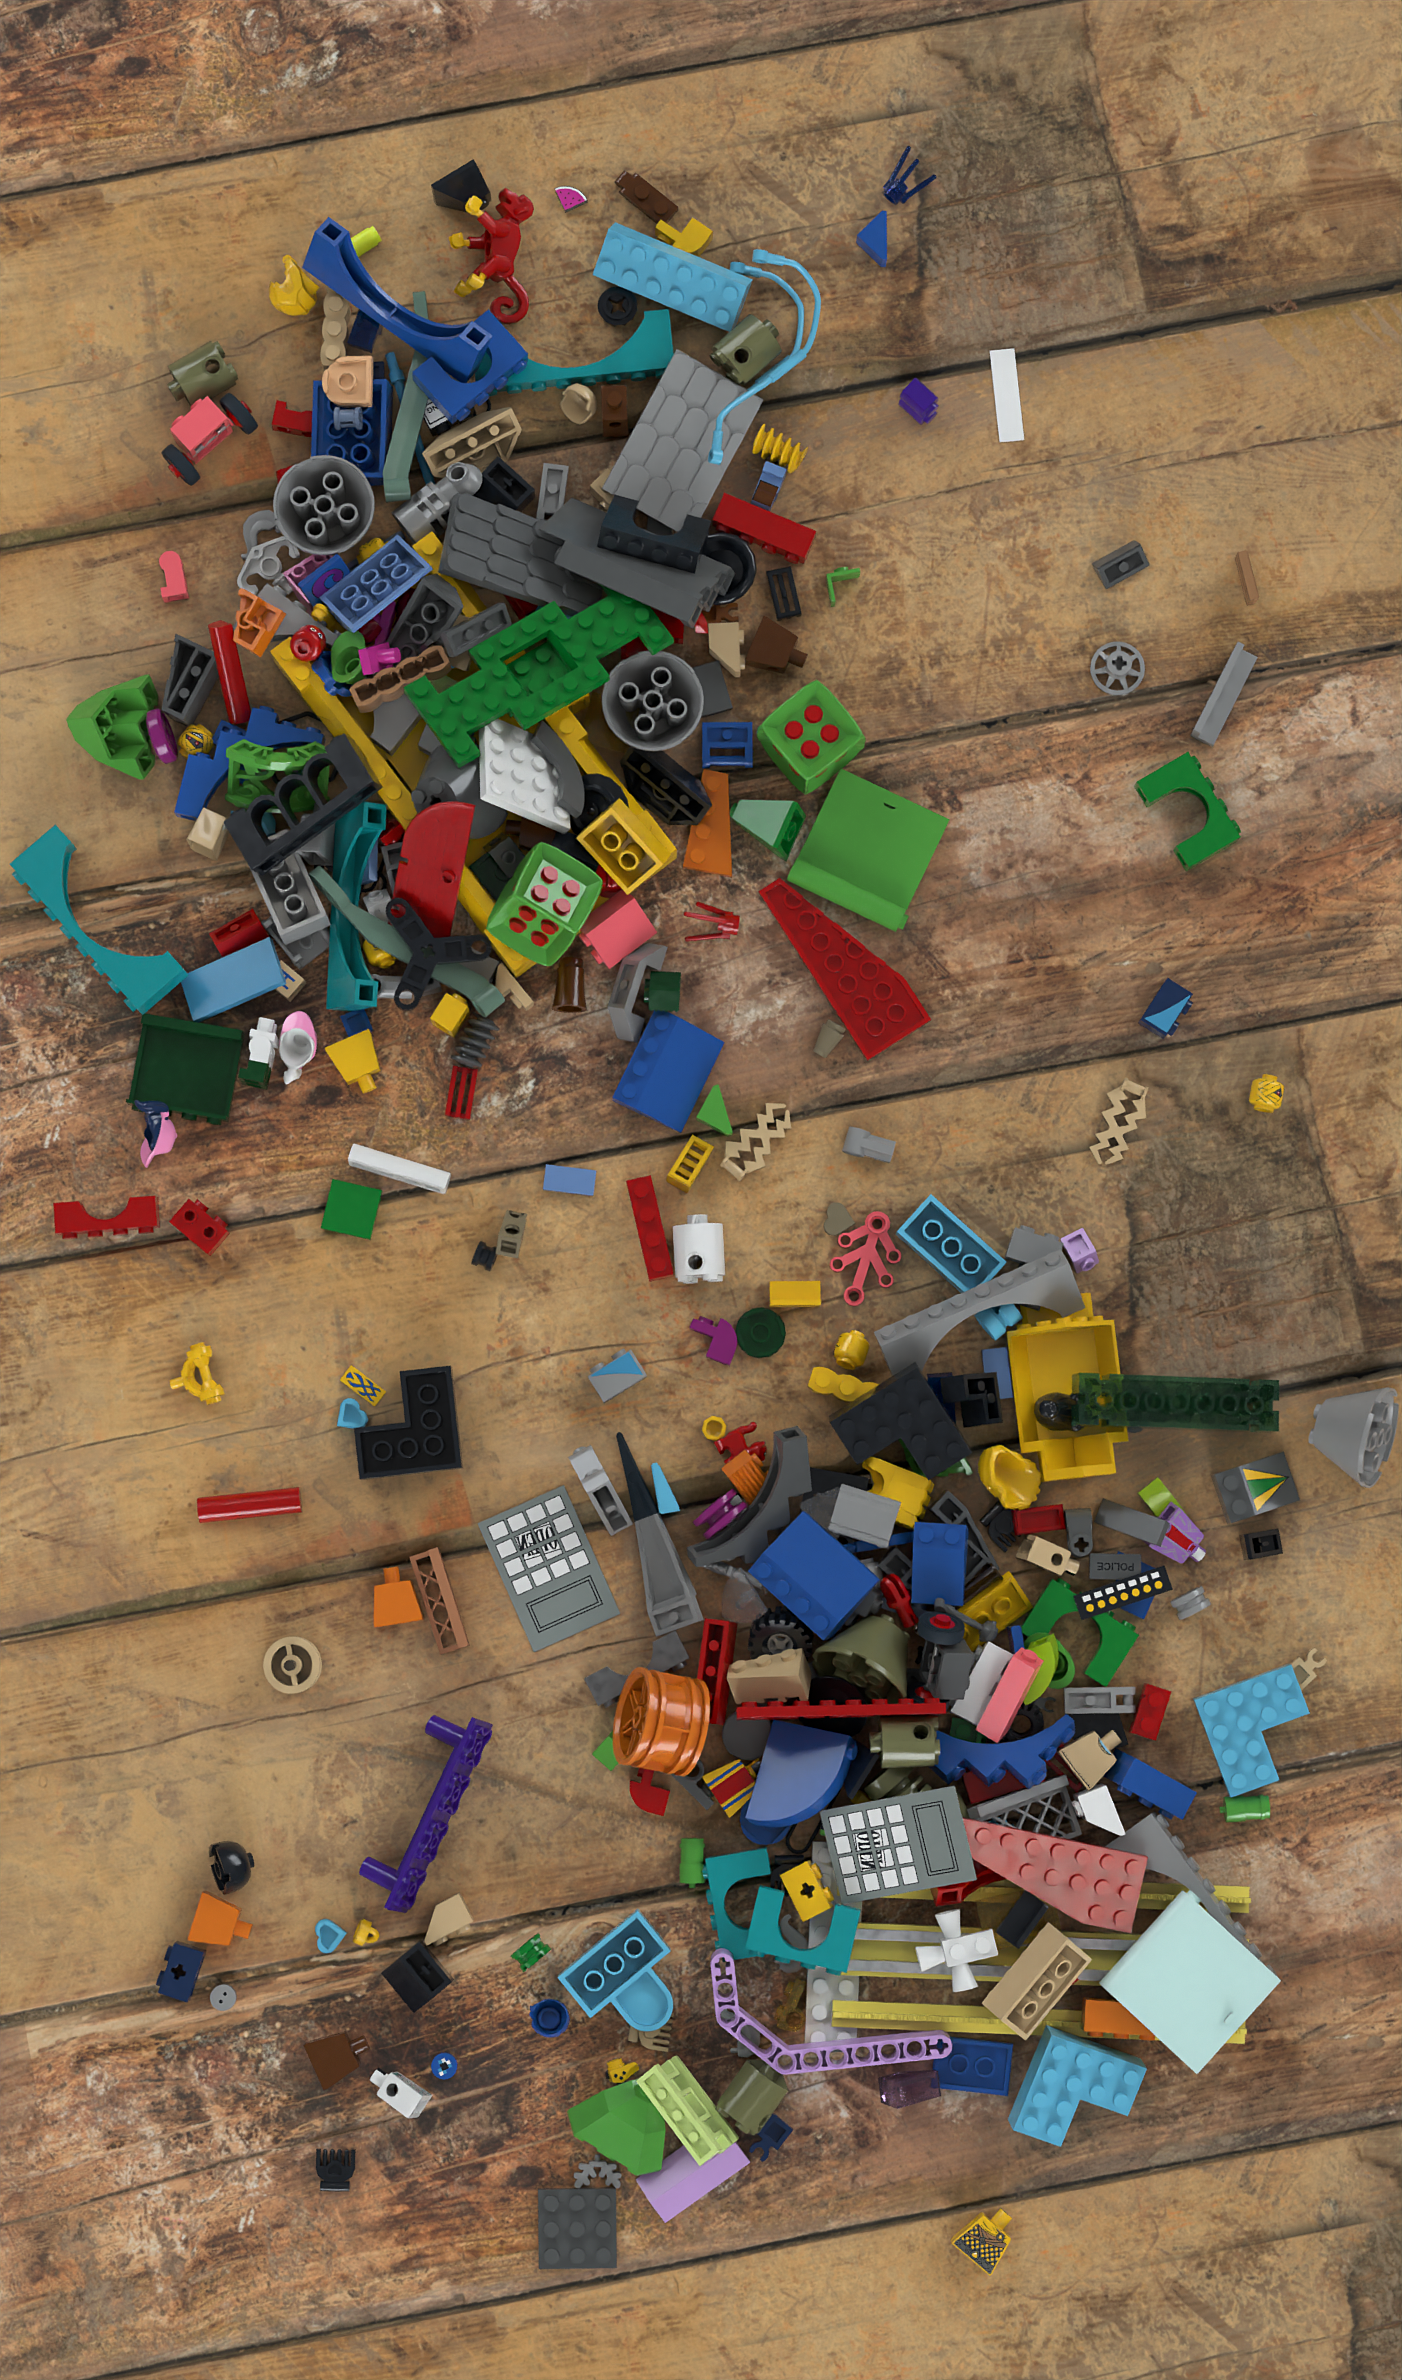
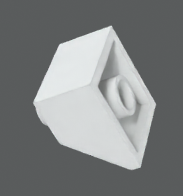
M1100 1783L1089 1791L1085 1789L1073 1794L1075 1800L1071 1803L1076 1816L1082 1817V1819L1119 1836L1125 1835L1106 1785Z

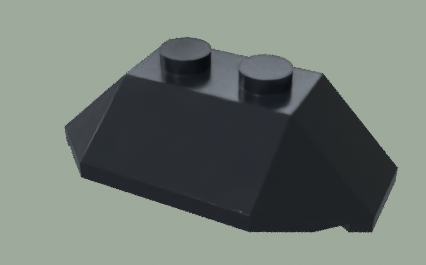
M630 746L620 760L629 793L667 825H698L712 807L702 782L664 751H644Z

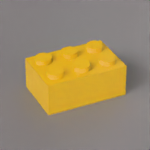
M620 798L585 827L576 837L627 895L658 870L671 855Z

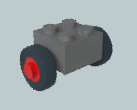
M926 1612L920 1616L917 1626L919 1635L926 1639L919 1669V1675L924 1682H914L907 1685V1699H914L915 1704L924 1703V1698H940V1703H946L947 1711L950 1699L964 1700L965 1691L970 1685L969 1672L970 1668L974 1665V1653L970 1650L965 1639H963L965 1625L959 1618L944 1612Z

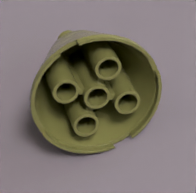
M888 1615L863 1617L816 1649L812 1656L814 1658L812 1665L820 1677H838L856 1686L865 1697L866 1704H872L873 1699H888V1704H898V1699H907L908 1641L910 1635L894 1625L895 1621Z

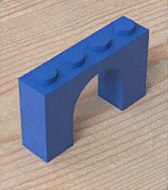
M489 309L474 321V323L492 335L486 350L492 365L486 376L473 383L458 382L452 379L432 356L412 372L413 381L451 424L457 420H464L470 414L471 408L476 404L478 406L482 405L489 398V393L494 389L500 390L507 384L508 378L512 374H519L527 367L528 353Z

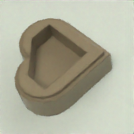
M832 1203L828 1206V1218L824 1222V1230L828 1235H839L855 1224L841 1203Z

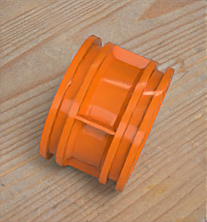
M643 1667L634 1669L622 1688L614 1717L613 1751L616 1761L621 1765H631L632 1767L660 1771L667 1774L674 1773L677 1776L688 1775L699 1760L708 1731L710 1697L706 1683L701 1679H691L687 1676L648 1670Z

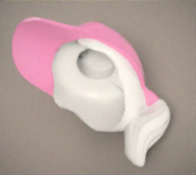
M302 1011L293 1012L285 1019L280 1035L279 1053L281 1059L288 1067V1070L284 1071L283 1076L285 1084L300 1078L302 1066L312 1060L317 1049V1033L314 1031L310 1017Z

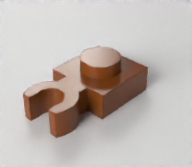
M730 603L725 607L712 605L709 612L701 611L706 619L707 626L708 623H721V620H725L728 623L739 622L738 616L732 617L729 615V611L738 610L737 603Z

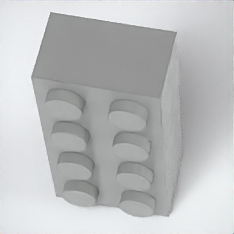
M287 828L268 838L273 843L289 830ZM297 852L291 854L263 876L251 870L284 945L331 925L304 863Z

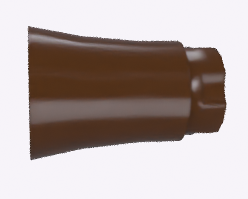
M563 957L558 960L559 968H557L552 1010L562 1013L587 1011L583 959Z

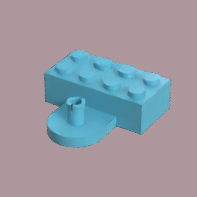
M638 1908L559 1973L557 1977L590 2018L611 2002L632 2027L640 2031H654L667 2023L673 2011V1999L669 1989L651 1968L671 1951V1948Z

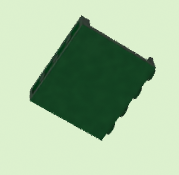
M143 1014L141 1018L143 1026L129 1099H126V1103L132 1106L131 1110L143 1112L136 1107L135 1100L161 1101L169 1107L168 1117H171L172 1113L182 1114V1119L196 1121L197 1117L207 1119L206 1123L221 1125L222 1121L229 1122L245 1036L243 1030Z

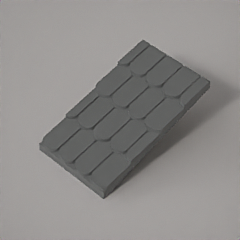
M457 493L453 496L438 573L541 607L555 601L562 612L569 616H574L600 601L603 593V588L600 584L567 569L561 571L554 564L555 553L560 546H563L565 541L539 530L547 520H538L501 504L494 505L467 493Z

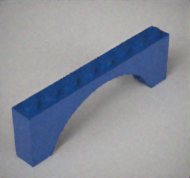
M328 217L314 232L302 268L427 359L432 356L442 369L461 383H467L477 372L492 339V335L473 321L460 325L441 324L418 316L400 305L366 271L353 247L349 231Z

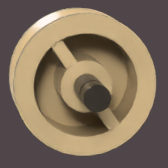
M297 1636L285 1637L273 1643L267 1650L263 1662L264 1674L268 1682L278 1691L288 1694L300 1693L311 1688L317 1682L322 1671V1658L316 1646L309 1640Z

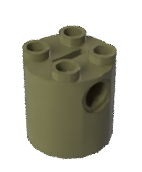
M749 314L712 346L713 352L709 356L718 367L722 366L727 372L726 378L737 384L746 385L781 354L782 349L776 340L779 332L769 320L766 319L762 323L757 317ZM735 353L740 356V363L735 360Z
M209 341L168 365L174 380L169 382L167 386L176 401L185 397L189 405L192 406L199 399L203 400L207 396L213 399L236 385L235 381L238 379V375L231 363L226 365L224 362L225 353L218 341L214 343ZM211 364H215L220 369L217 373L212 374L207 372L206 368Z
M879 1716L878 1732L869 1733L870 1753H879L881 1768L938 1765V1755H940V1740L936 1739L938 1716Z
M748 2059L718 2100L715 2110L726 2118L730 2117L736 2120L735 2126L744 2133H751L752 2135L759 2133L789 2091L783 2074L777 2072L763 2060Z

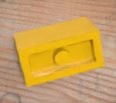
M769 1281L770 1307H820V1281Z

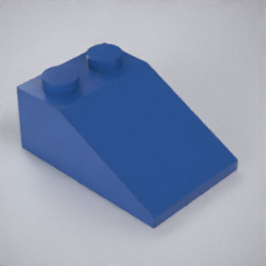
M915 1522L911 1603L934 1605L935 1599L942 1598L945 1600V1604L963 1607L969 1531L966 1525Z

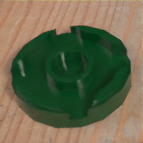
M763 1307L752 1308L745 1312L737 1322L735 1330L737 1343L741 1350L755 1358H766L777 1353L782 1347L786 1336L785 1324L781 1317L774 1311Z

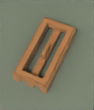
M1245 550L1237 553L1235 562L1245 602L1248 606L1257 602L1259 594L1249 554Z

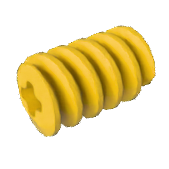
M764 423L754 440L753 454L757 455L762 450V459H766L771 455L770 463L775 464L779 460V466L783 468L788 464L787 471L791 474L802 463L808 447L801 452L800 442L792 447L791 437L785 442L782 441L783 433L774 437V428H771L766 433V424Z

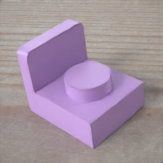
M1083 1228L1060 1239L1064 1243L1063 1247L1071 1259L1076 1273L1088 1271L1099 1263L1097 1252Z

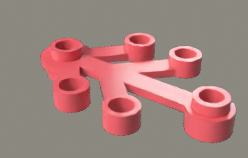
M875 1211L870 1213L866 1217L865 1225L849 1233H842L838 1237V1245L842 1248H849L853 1241L868 1235L865 1245L842 1257H834L830 1261L831 1270L841 1272L845 1266L860 1259L853 1284L844 1292V1300L849 1306H858L864 1300L862 1286L870 1262L879 1277L878 1283L882 1288H889L893 1284V1276L887 1272L875 1248L879 1238L887 1252L886 1260L890 1264H896L901 1259V1252L895 1248L887 1233L890 1228V1220L883 1212ZM874 1220L882 1222L880 1229L873 1227L872 1223ZM848 1236L850 1243L843 1245L840 1241L841 1237ZM890 1252H896L898 1254V1259L896 1261L890 1260ZM840 1260L842 1267L835 1269L833 1261ZM883 1276L890 1277L891 1282L888 1285L882 1284L881 1278ZM851 1292L858 1294L859 1298L857 1301L849 1299Z

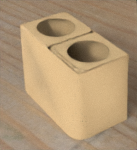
M203 808L186 839L190 848L199 854L217 861L230 834L223 823L227 818Z

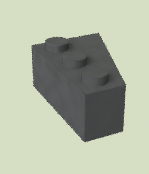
M175 634V648L173 656H171V670L166 683L162 711L170 719L188 727L194 724L219 675L213 651Z

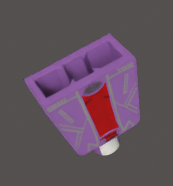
M1170 1502L1158 1517L1170 1523L1161 1547L1146 1541L1143 1542L1152 1549L1181 1564L1188 1557L1192 1558L1195 1562H1199L1206 1554V1550L1199 1545L1204 1535L1182 1509L1173 1502Z

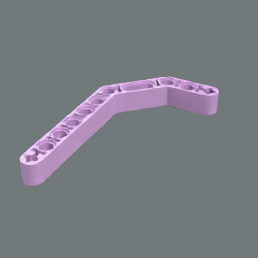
M720 1948L711 1955L710 1966L717 2022L780 2074L787 2075L947 2057L952 2051L950 2036L943 2030L787 2045L738 2005L732 1953L727 1949ZM724 1957L726 1961V1974L721 1975L718 1962L719 1958ZM721 1983H729L732 1986V1990L727 1994L719 1992L718 1987ZM728 2008L732 2009L735 2015L731 2019H724L720 2015L721 2012ZM745 2025L753 2026L772 2042L771 2046L768 2049L759 2048L741 2033L742 2027ZM937 2039L943 2040L942 2048L940 2049L936 2046ZM924 2040H928L930 2050H926ZM912 2041H917L921 2044V2047L918 2051L911 2052L907 2049L908 2044ZM885 2044L895 2046L894 2052L889 2055L882 2053L881 2049ZM863 2046L869 2049V2053L865 2057H858L855 2054L859 2047ZM835 2049L841 2050L843 2052L842 2058L839 2060L831 2059L829 2057L831 2051ZM808 2052H814L818 2055L816 2061L812 2063L806 2062L803 2057ZM781 2055H788L792 2058V2061L788 2065H781L778 2063V2058Z

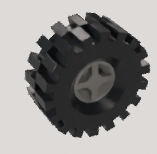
M776 1606L774 1612H772L771 1608L765 1609V1615L760 1612L757 1615V1619H754L751 1624L748 1639L751 1659H757L761 1655H774L782 1653L787 1649L803 1648L808 1662V1657L810 1658L812 1654L813 1631L788 1608L786 1611H782L781 1606Z

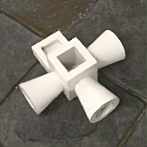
M960 1909L935 1914L945 1938L939 1939L941 1946L915 1947L921 1972L945 1962L947 1967H952L953 1992L978 1987L968 1962L998 1956L993 1930L988 1929L967 1935L965 1933L961 1934Z

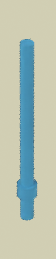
M389 352L385 354L390 370L388 375L391 384L395 386L401 405L405 389V376L403 370L399 369L395 353ZM419 433L415 453L425 484L427 485L432 482L435 485L434 477L422 455L425 448Z

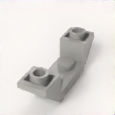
M647 943L622 959L607 1006L618 1039L638 1043L645 1019L631 1013L645 969L661 970L667 946Z

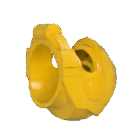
M285 255L282 261L285 264L286 270L284 274L286 275V280L282 284L270 281L268 289L269 299L278 311L287 315H307L317 302L316 292L320 287L305 274L290 255Z

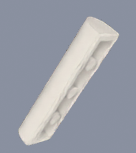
M353 1144L348 1157L350 1166L441 1194H446L451 1177L449 1172L358 1144Z

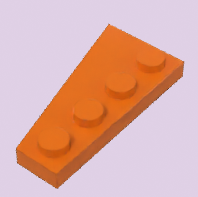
M703 769L701 782L712 803V807L698 825H691L683 868L732 878L728 774Z

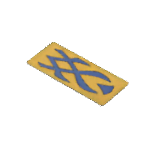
M352 1365L340 1379L341 1382L373 1406H376L386 1393L385 1390Z

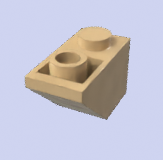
M738 622L708 623L709 654L714 659L719 660V663L734 677H740L741 670L745 669V654H740L739 645H744V630H739Z
M460 1892L435 1906L425 1937L426 1945L433 1943L434 1947L448 1940L446 1935L454 1931L458 1935L471 1928L469 1923L473 1922L474 1918Z

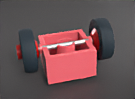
M227 393L219 401L227 417L207 396L203 400H197L191 406L190 412L185 416H179L172 423L170 431L173 438L185 453L180 452L172 444L168 445L161 453L168 462V469L177 478L181 477L190 486L200 479V475L194 468L193 462L197 464L233 432L231 428L233 425L238 426L248 435L258 427L257 422L251 415V409L244 401L240 402L231 393Z

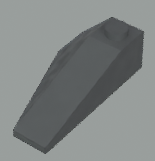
M438 574L422 577L386 641L389 642L390 648L397 647L400 650L401 661L409 657H418L441 637L440 633L454 625L464 607L456 588ZM393 663L394 668H396V666L399 663Z

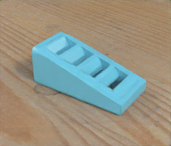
M652 1463L651 1469L659 1513L667 1514L680 1511L660 1465Z

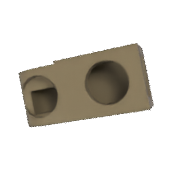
M506 1211L498 1235L496 1254L513 1258L519 1257L527 1220L526 1213Z

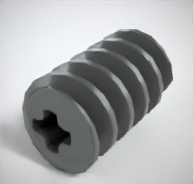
M475 1012L472 1013L477 1019L468 1020V1023L473 1028H464L463 1030L468 1037L459 1038L464 1047L456 1046L455 1051L459 1056L451 1055L450 1057L469 1068L482 1066L477 1058H486V1055L481 1050L482 1048H491L486 1042L487 1039L495 1040L490 1031H499L500 1029L493 1021Z

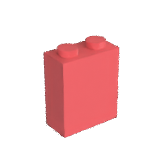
M622 889L589 914L586 922L580 929L582 933L578 936L586 947H592L593 950L590 954L598 964L603 962L610 969L653 937L657 931L636 899L630 893L627 895Z

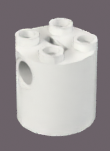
M705 1214L688 1215V1224L673 1226L675 1278H678V1282H683V1284L698 1283V1278H703V1280L708 1282H722L723 1276H725L723 1224L708 1223L707 1215ZM702 1258V1266L697 1269V1262Z

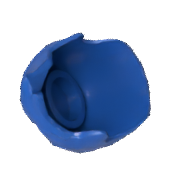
M544 1999L530 2006L531 2026L541 2036L547 2038L559 2037L567 2030L570 2016L564 2003L554 1999Z

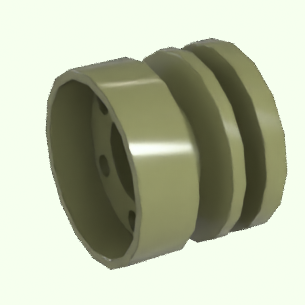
M914 1767L884 1768L864 1786L863 1791L872 1801H876L883 1797L886 1799L929 1791L932 1787L928 1783L920 1788L916 1787L923 1780V1776L919 1775L910 1780L907 1776Z

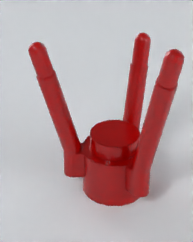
M696 902V906L716 913L719 917L684 912L686 917L718 923L717 930L722 931V933L687 936L685 941L720 938L730 940V935H737L740 916L733 915V912L724 911L701 902Z

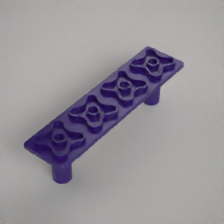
M433 1715L427 1722L425 1733L454 1749L398 1870L376 1859L367 1857L359 1871L361 1876L391 1891L384 1908L406 1913L414 1905L417 1892L426 1879V1869L437 1855L439 1844L448 1831L450 1817L458 1810L460 1799L470 1783L469 1776L473 1768L479 1764L482 1751L492 1736L491 1729L493 1724L472 1717L467 1729H464L436 1715Z

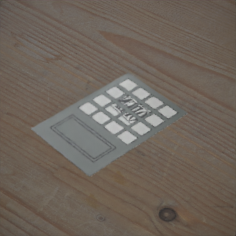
M564 1485L477 1523L534 1652L620 1614Z
M955 1786L820 1811L842 1904L977 1880Z

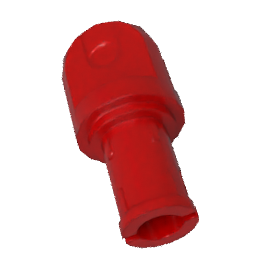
M886 1575L880 1581V1588L887 1600L888 1607L897 1611L904 1628L915 1625L913 1621L918 1623L919 1619L909 1603L912 1597L910 1592L897 1575Z

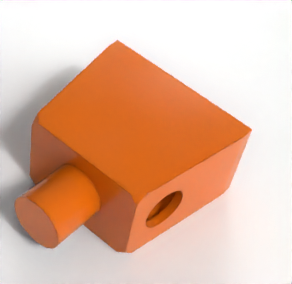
M398 1567L383 1569L385 1584L374 1586V1628L424 1620L412 1580L400 1581Z
M203 1891L187 1940L229 1946L233 1941L234 1935L248 1939L253 1924L239 1920L242 1911L240 1907L208 1891Z

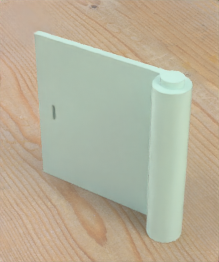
M1182 1890L1103 1977L1099 1984L1188 2067L1198 2074L1281 1980L1199 1905L1201 1899L1191 1890L1187 1893Z

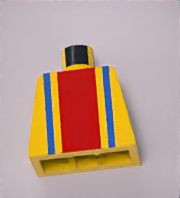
M738 1758L702 1776L729 1818L752 1796L755 1786L754 1779L757 1778L761 1765L758 1758L746 1767Z

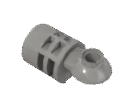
M453 463L448 467L446 476L435 485L432 482L428 483L414 494L411 500L405 501L391 513L414 544L431 531L436 537H439L446 531L453 496L457 493L474 495L482 484V473L473 464Z

